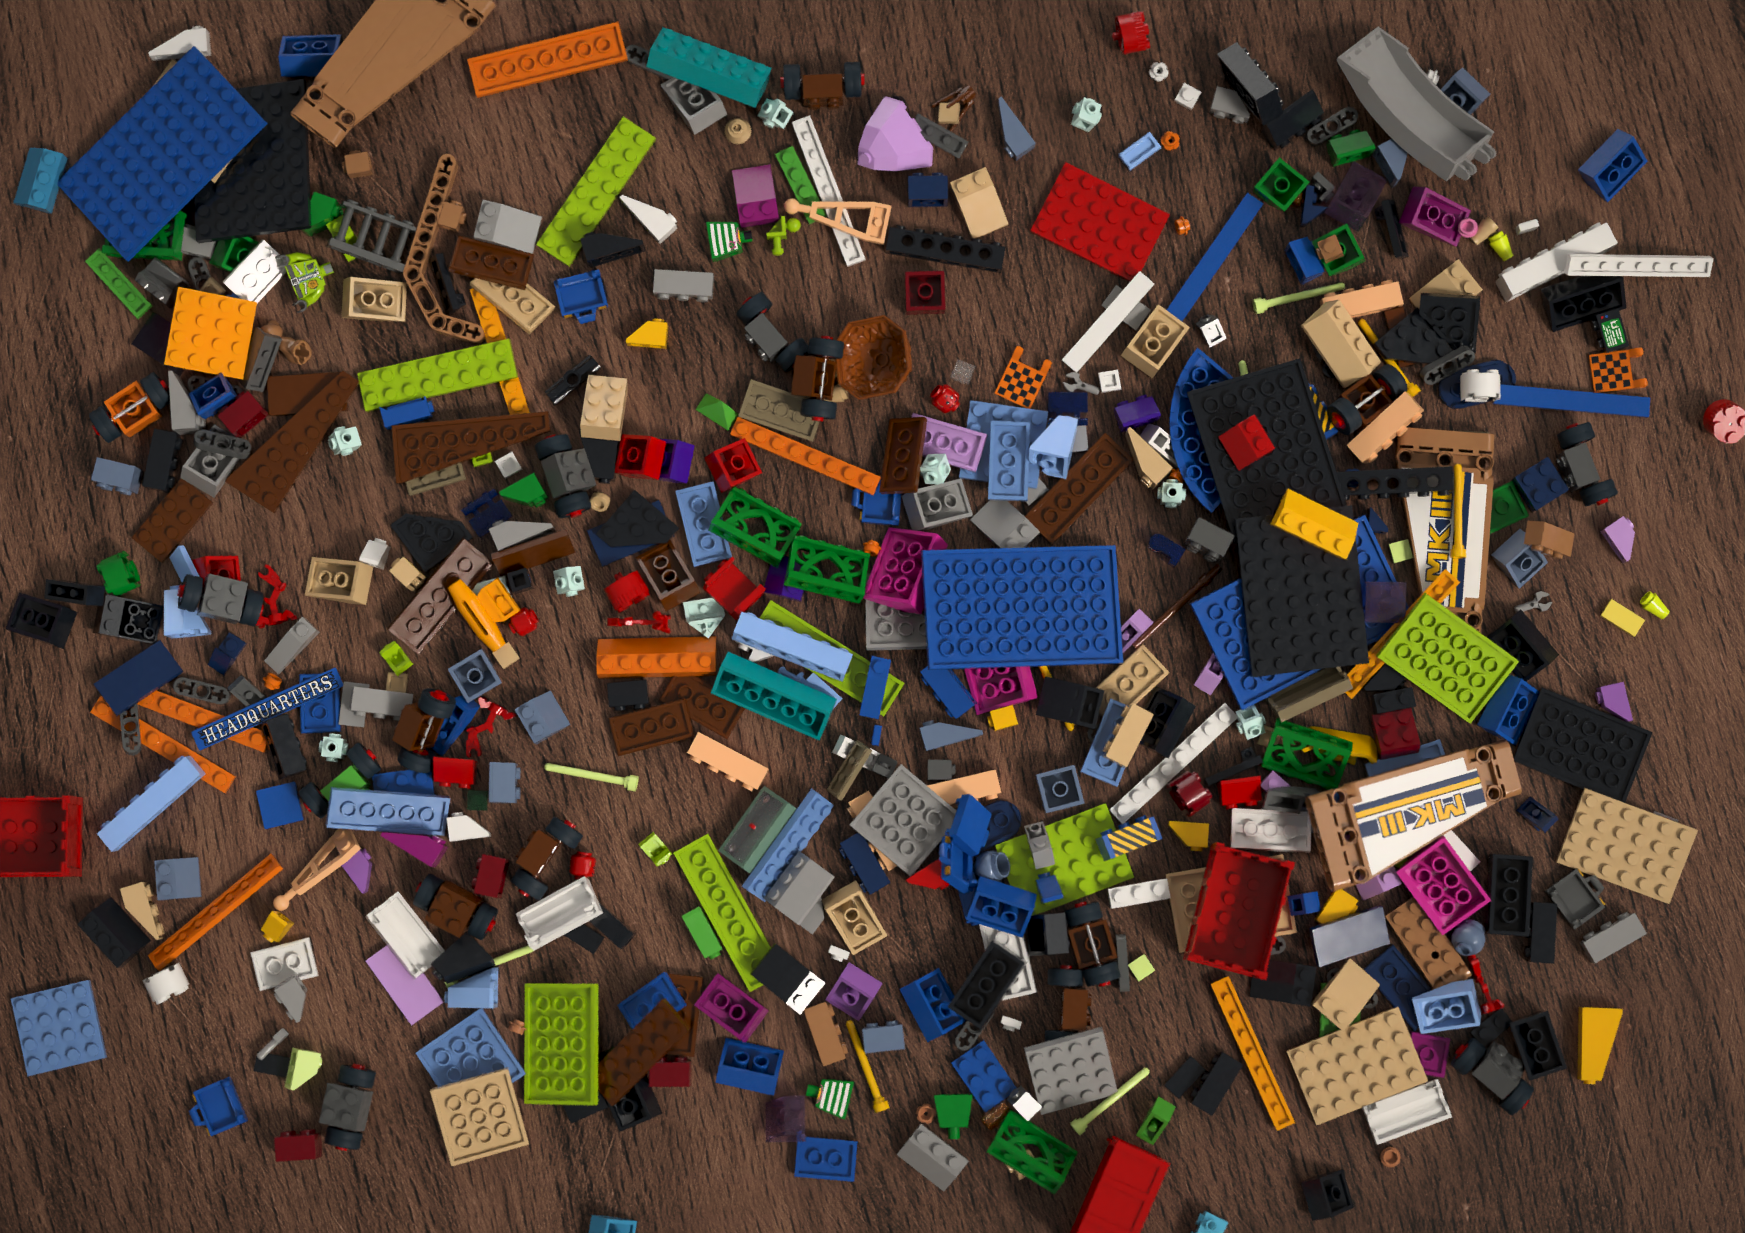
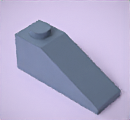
M1000 97L998 98V109L1006 147L1004 150L1010 158L1014 157L1017 161L1034 149L1036 143L1004 99Z
M934 720L922 723L923 727L919 728L926 751L983 735L982 730L940 722L934 723Z

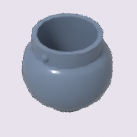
M991 850L982 852L977 857L973 869L978 878L982 876L1000 882L1009 875L1010 863L1005 853Z
M1466 919L1453 930L1451 937L1453 947L1463 956L1479 953L1485 944V928L1475 920Z

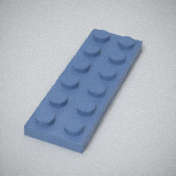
M331 787L326 827L445 836L450 797Z
M811 789L742 887L766 902L764 897L798 851L801 852L806 848L808 841L818 831L821 823L830 814L834 805Z

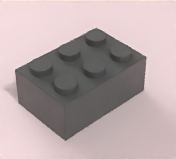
M1199 517L1193 524L1183 545L1187 546V551L1193 554L1198 552L1204 555L1203 559L1214 563V561L1219 562L1224 557L1235 535Z

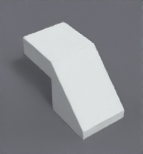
M840 735L832 753L846 759L855 741ZM871 749L872 752L863 765V768L872 771L881 754Z

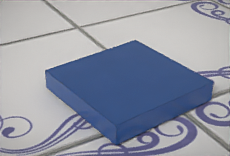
M295 781L256 791L264 829L304 820Z

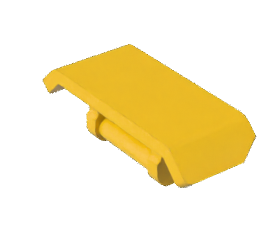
M1316 726L1308 727L1353 742L1352 752L1347 763L1355 765L1357 757L1367 758L1371 764L1377 762V747L1371 736ZM1307 745L1301 750L1305 753L1312 750L1313 746ZM1319 748V752L1321 754H1323V752L1326 751ZM1338 754L1334 760L1341 761L1343 756Z

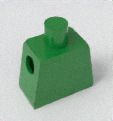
M934 1094L940 1128L948 1127V1139H960V1127H968L972 1094Z

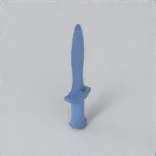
M784 666L780 667L777 673L834 697L825 689L805 680L803 672L795 675L787 671Z

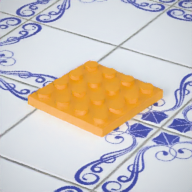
M178 287L164 365L215 375L222 372L226 377L243 380L257 302Z

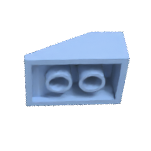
M1473 979L1452 982L1412 998L1421 1034L1480 1026L1481 1011Z

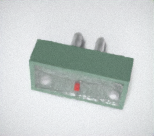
M763 786L718 851L751 874L797 808Z

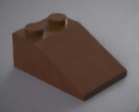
M671 540L667 544H659L635 557L665 611L700 593L694 578Z

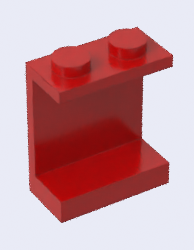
M731 557L728 561L724 559L717 566L719 569L714 574L711 572L706 576L703 589L737 621L741 612L745 613L764 594L766 588L761 584L756 587L733 564L735 559Z

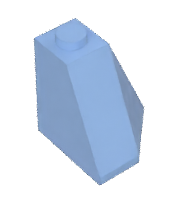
M1058 415L1030 446L1029 461L1032 464H1039L1042 467V472L1046 475L1066 479L1075 442L1078 419L1071 416Z
M179 585L170 586V590H164V636L175 639L211 635V630L203 616L197 615L198 607L195 612L178 608L179 596H177Z
M498 967L490 968L448 987V991H445L444 1001L448 1003V1008H497Z

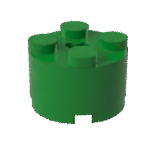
M125 551L103 559L97 564V570L100 575H103L105 580V590L107 593L112 592L115 596H120L141 585L137 583L140 581L137 567L133 560L129 561L126 558L129 554Z

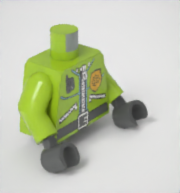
M299 252L277 255L275 259L281 258L282 263L277 265V267H285L298 301L293 303V306L298 304L300 311L297 313H301L308 306L315 303L324 292V286L326 285L324 276L334 273L331 263L328 262L319 266L316 258Z

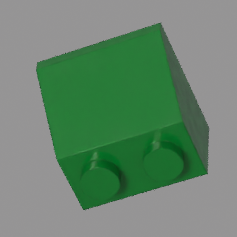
M1354 130L1344 137L1342 135L1333 136L1326 145L1332 167L1368 158L1376 149L1367 131L1361 132L1360 130Z
M1279 157L1255 185L1253 193L1268 205L1285 212L1310 182Z
M314 192L310 201L311 228L302 229V231L311 237L328 229L326 224L343 215L339 202L334 198Z
M1348 224L1312 241L1316 249L1319 248L1317 242L1333 235H1336L1344 256L1329 263H1325L1324 259H1321L1329 277L1348 271L1365 262V258Z
M250 237L218 241L209 264L231 273L259 242Z
M534 473L499 491L505 500L531 508L533 506L538 508L546 503L545 500L548 499L545 490Z

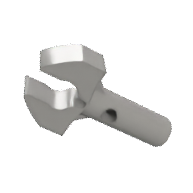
M1072 372L1065 376L1077 383L1070 385L1063 382V386L1070 393H1073L1076 389H1081L1098 395L1100 392V388L1082 382L1079 378V373Z
M1542 591L1534 593V600L1514 607V610L1518 612L1521 609L1524 612L1538 608L1540 612L1546 611L1552 602L1542 604L1538 603V601L1550 594Z
M284 1028L277 1032L273 1039L257 1053L258 1059L263 1060L289 1033Z

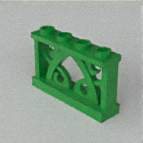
M179 211L173 217L175 220L174 228L169 232H165V230L171 227V223L165 225L133 258L154 259L156 257L159 260L182 261L183 253L181 248L187 214ZM170 236H173L172 248H170L168 239ZM105 238V245H102V253L109 257L123 258ZM155 240H157L156 242L158 243L157 247L152 246V243Z
M732 487L716 516L711 521L708 531L778 568L794 536H797L802 523L795 517L782 513L780 509L767 505L762 499L747 494L745 490ZM734 501L744 506L743 508L738 507V505L736 506L737 514L731 508V503ZM727 510L731 517L723 521L721 518ZM761 517L768 533H758L753 537L748 535V527L744 519ZM737 522H739L743 527L742 531L736 528L740 526ZM779 526L790 531V534L786 537L776 536V534L785 532V530H780ZM759 538H768L764 539L765 543L758 540ZM776 541L785 542L781 551L775 549Z
M802 535L794 536L790 544L784 585L860 604L865 595L870 554L862 550L849 549L843 545L829 544L823 540L808 539ZM797 550L809 552L807 555L802 553L803 558L807 560L806 562L799 558ZM824 559H830L840 572L833 574L829 579H825L821 571L814 564ZM795 561L802 565L799 572L793 571ZM849 562L859 564L860 570L850 573V570H853L855 565L851 566ZM815 572L817 576H813L810 574ZM859 577L858 586H854L852 578Z
M1277 718L1263 755L1261 766L1268 771L1283 773L1287 777H1295L1309 784L1314 783L1327 790L1338 788L1351 755L1353 742L1289 721L1281 723L1279 718ZM1277 735L1283 737V744L1274 745ZM1294 740H1295V741H1298V742H1301V744H1300V745H1296V743L1294 742ZM1307 745L1313 746L1314 753L1320 760L1302 765L1293 751L1301 750ZM1319 748L1326 751L1323 752V754H1321L1319 752ZM1277 749H1284V751L1277 754V756H1282L1283 760L1272 757V752ZM1338 754L1343 756L1340 765L1333 761ZM1327 764H1330L1334 767L1336 771L1335 775L1331 776L1322 773L1323 771H1328L1330 773V768L1327 766Z
M1012 1110L1003 1119L986 1151L1053 1194H1056L1063 1184L1078 1154L1076 1150ZM1002 1134L1008 1139L1007 1141L1001 1138ZM1022 1144L1036 1145L1044 1158H1033L1028 1155ZM1061 1161V1162H1063L1064 1164H1057V1163H1054V1162ZM1055 1169L1062 1170V1171H1061V1173L1059 1174V1173H1057V1172L1055 1171Z

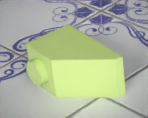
M292 1048L285 1088L295 1090L316 1075L322 1064L321 1053Z

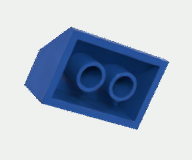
M341 34L283 36L278 55L281 77L317 76L341 45Z
M1617 129L1578 171L1585 183L1604 201L1609 202L1648 161L1634 136Z
M1509 674L1488 701L1477 725L1486 732L1502 740L1505 739L1508 743L1516 746L1539 691L1523 679Z
M980 876L971 899L966 920L1023 938L1034 910L1037 894Z
M939 968L900 989L927 1042L944 1035L967 1021L948 1008L954 995Z
M726 1038L718 1066L716 1083L774 1096L784 1051Z

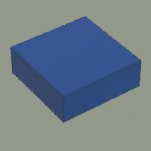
M874 726L871 741L873 746H879L882 726Z

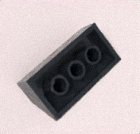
M1579 276L1540 289L1542 305L1552 332L1592 320L1591 315L1606 310L1619 308L1620 311L1627 308L1623 276Z
M613 1048L598 1054V1064ZM646 1074L616 1105L611 1106L607 1101L619 1132L662 1114L652 1087H649V1080Z

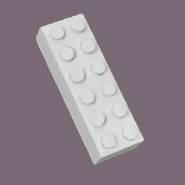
M1599 222L1589 227L1585 233L1582 231L1576 233L1568 242L1565 240L1560 241L1550 251L1548 249L1542 250L1532 260L1530 257L1519 262L1520 264L1516 268H1513V266L1506 268L1498 275L1499 278L1495 283L1505 302H1508L1564 274L1568 254H1604L1610 251L1618 242L1607 223L1601 225Z

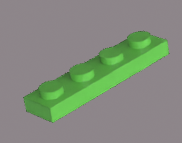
M793 146L776 153L775 156L799 204L812 206V202H820ZM817 209L816 214L823 217L827 216L824 209ZM804 213L809 225L816 222L809 218L810 214Z
M100 248L85 261L137 319L153 307L107 255L102 253Z

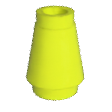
M1503 231L1488 238L1490 241L1489 245L1503 261L1514 256L1507 235Z
M1649 591L1640 600L1643 609L1659 617L1661 620L1670 612L1656 593Z

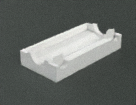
M1231 809L1230 848L1310 853L1311 822L1308 812L1301 811L1300 814L1276 810Z
M584 876L517 912L516 916L525 932V939L529 947L536 950L603 914V911L589 879Z
M399 892L388 898V900L379 907H376L365 917L414 980L431 968V963L445 951Z
M979 924L985 950L992 940H996L1028 962L1003 1000L1037 993L1024 935L1022 938Z
M1438 1079L1428 1081L1362 1107L1373 1139L1377 1145L1452 1117Z

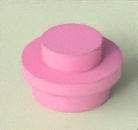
M1470 218L1463 219L1458 225L1459 234L1465 238L1473 237L1478 231L1476 221Z

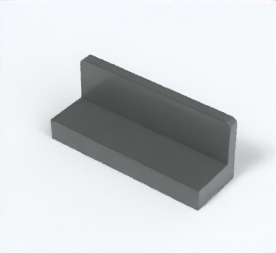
M255 327L249 344L243 380H237L245 389L263 392L282 338L277 335L267 334L259 327Z

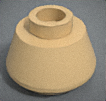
M733 118L725 126V136L731 143L742 144L751 135L750 124L745 119Z

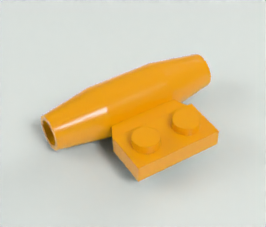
M497 577L481 588L478 595L461 579L451 584L448 590L452 599L475 635L492 652L504 646L506 642L496 622H504L519 612L520 608Z

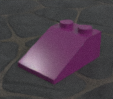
M764 165L732 170L741 228L777 223L779 216L771 166Z
M1413 187L1399 223L1416 232L1457 247L1461 237L1458 232V225L1463 219L1469 217L1471 210L1426 187Z
M382 832L380 835L430 867H437L448 849L444 845L446 841L435 835L430 837Z
M717 973L694 1004V1006L744 1043L747 1042L769 1012V1010L719 973Z

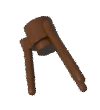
M965 85L963 88L960 87L955 92L932 104V108L956 96L946 108L949 109L958 101L962 105L966 103V106L959 114L960 122L967 110L975 103L973 99L977 96L969 85ZM952 124L949 131L952 132L957 124Z

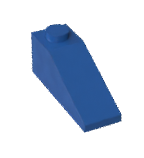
M875 656L871 657L860 716L879 720L891 660Z
M463 695L455 698L456 705L450 718L444 719L435 745L431 747L439 755L443 756L472 721L480 707L474 700L467 703Z
M1050 872L1038 875L1039 879L1035 880L1041 903L1064 898L1055 875L1051 876Z

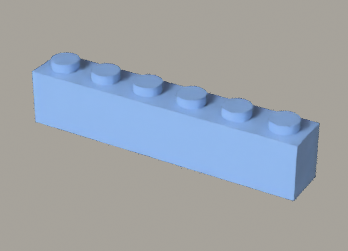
M741 612L732 636V640L842 682L853 655L844 648H835L826 641L814 640L810 635L796 633L789 627L775 625L773 621L762 620L749 612Z
M181 756L175 760L174 767L170 770H164L159 775L160 779L158 781L149 783L144 788L145 792L142 795L134 796L129 801L131 804L126 809L124 807L114 814L116 817L111 822L108 820L100 826L101 830L97 835L111 852L122 848L206 774L192 756Z

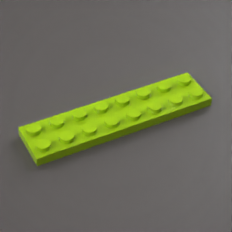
M623 117L536 245L570 267L583 248L580 239L584 238L585 234L595 230L656 138Z
M510 339L357 373L366 412L380 409L379 407L387 408L419 398L424 399L425 396L426 398H431L518 378Z
M770 600L760 619L771 620L775 625L789 627L796 633L810 635L814 640L826 641L835 648H844L853 654L843 682L808 668L806 669L862 703L870 661ZM888 674L880 715L883 717L905 684L891 674Z
M706 834L674 852V855L749 992L763 984L750 973L771 947L709 834Z

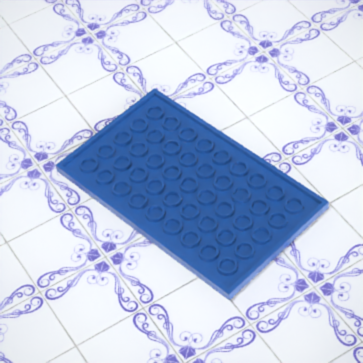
M193 46L58 180L57 185L122 257L129 262L268 123L212 63Z
M1361 515L1355 518L1354 521L1358 522L1356 545L1367 645L1379 640L1409 607L1366 516ZM1240 578L1190 603L1240 710H1244L1321 670L1251 677Z
M1115 545L921 551L928 670L1123 663Z

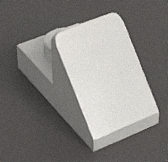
M736 641L739 644L738 648L746 652L752 650L748 660L753 663L774 656Z

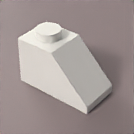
M375 538L374 541L368 540L359 561L384 570L390 547L386 545L387 541Z
M463 812L451 813L452 817L447 818L450 842L491 837V833L470 816L463 815Z

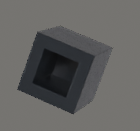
M527 568L507 573L514 594L534 589Z

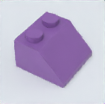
M849 962L827 996L826 1001L859 1021L883 983Z

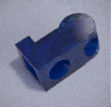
M1161 534L1153 535L1148 541L1149 549L1153 552H1160L1169 558L1168 565L1173 568L1186 550Z

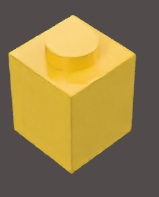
M1013 705L992 710L989 712L990 716H987L989 727H993L994 731L1018 725Z

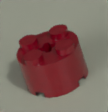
M1186 771L1167 784V788L1171 787L1172 789L1169 792L1171 798L1181 811L1185 809L1188 812L1185 814L1188 817H1191L1207 806L1212 798L1210 791L1201 785V778L1195 771L1192 773Z

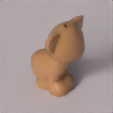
M272 320L267 325L261 327L265 333L282 338L279 350L283 352L289 362L302 365L311 358L312 351L309 344L302 339L294 340L291 337H283V329L278 322Z

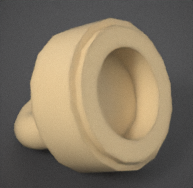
M602 492L593 493L590 498L591 508L598 512L607 510L610 504V497Z

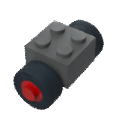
M763 292L749 297L742 303L743 306L737 311L736 315L746 326L744 328L745 340L751 347L755 345L758 348V355L764 362L768 360L770 363H773L776 360L781 368L788 372L794 369L796 355L808 356L809 345L803 338H799L788 345V342L765 317L764 314L771 308L772 302Z
M1586 422L1580 425L1575 423L1567 426V430L1557 434L1561 448L1565 450L1556 456L1557 468L1559 471L1562 470L1565 477L1563 481L1569 488L1570 493L1587 487L1579 491L1584 506H1590L1595 503L1599 506L1609 502L1608 498L1617 495L1618 491L1613 479L1598 482L1600 477L1585 443L1595 438L1591 423Z
M567 434L550 435L535 444V450L538 459L542 463L553 498L562 497L554 502L557 516L559 518H575L589 510L592 506L589 496L585 491L597 484L585 448L572 450Z
M186 574L177 592V596H179L178 608L195 612L198 606V616L232 624L239 622L255 626L264 608L262 604L263 593L247 589L248 583L214 574H208L204 579V584L203 578Z
M1471 1038L1456 1050V1055L1451 1062L1452 1067L1462 1075L1467 1074L1474 1067L1472 1074L1501 1098L1499 1106L1508 1114L1514 1115L1528 1104L1534 1088L1521 1078L1525 1069L1523 1063L1508 1053L1504 1046L1494 1041L1486 1049L1475 1038Z
M353 1063V1066L341 1065L338 1081L350 1086L339 1083H327L319 1123L331 1125L327 1127L324 1142L335 1146V1149L347 1151V1149L357 1150L360 1148L363 1133L360 1131H365L373 1091L360 1089L359 1087L373 1088L376 1072L366 1069L365 1065Z

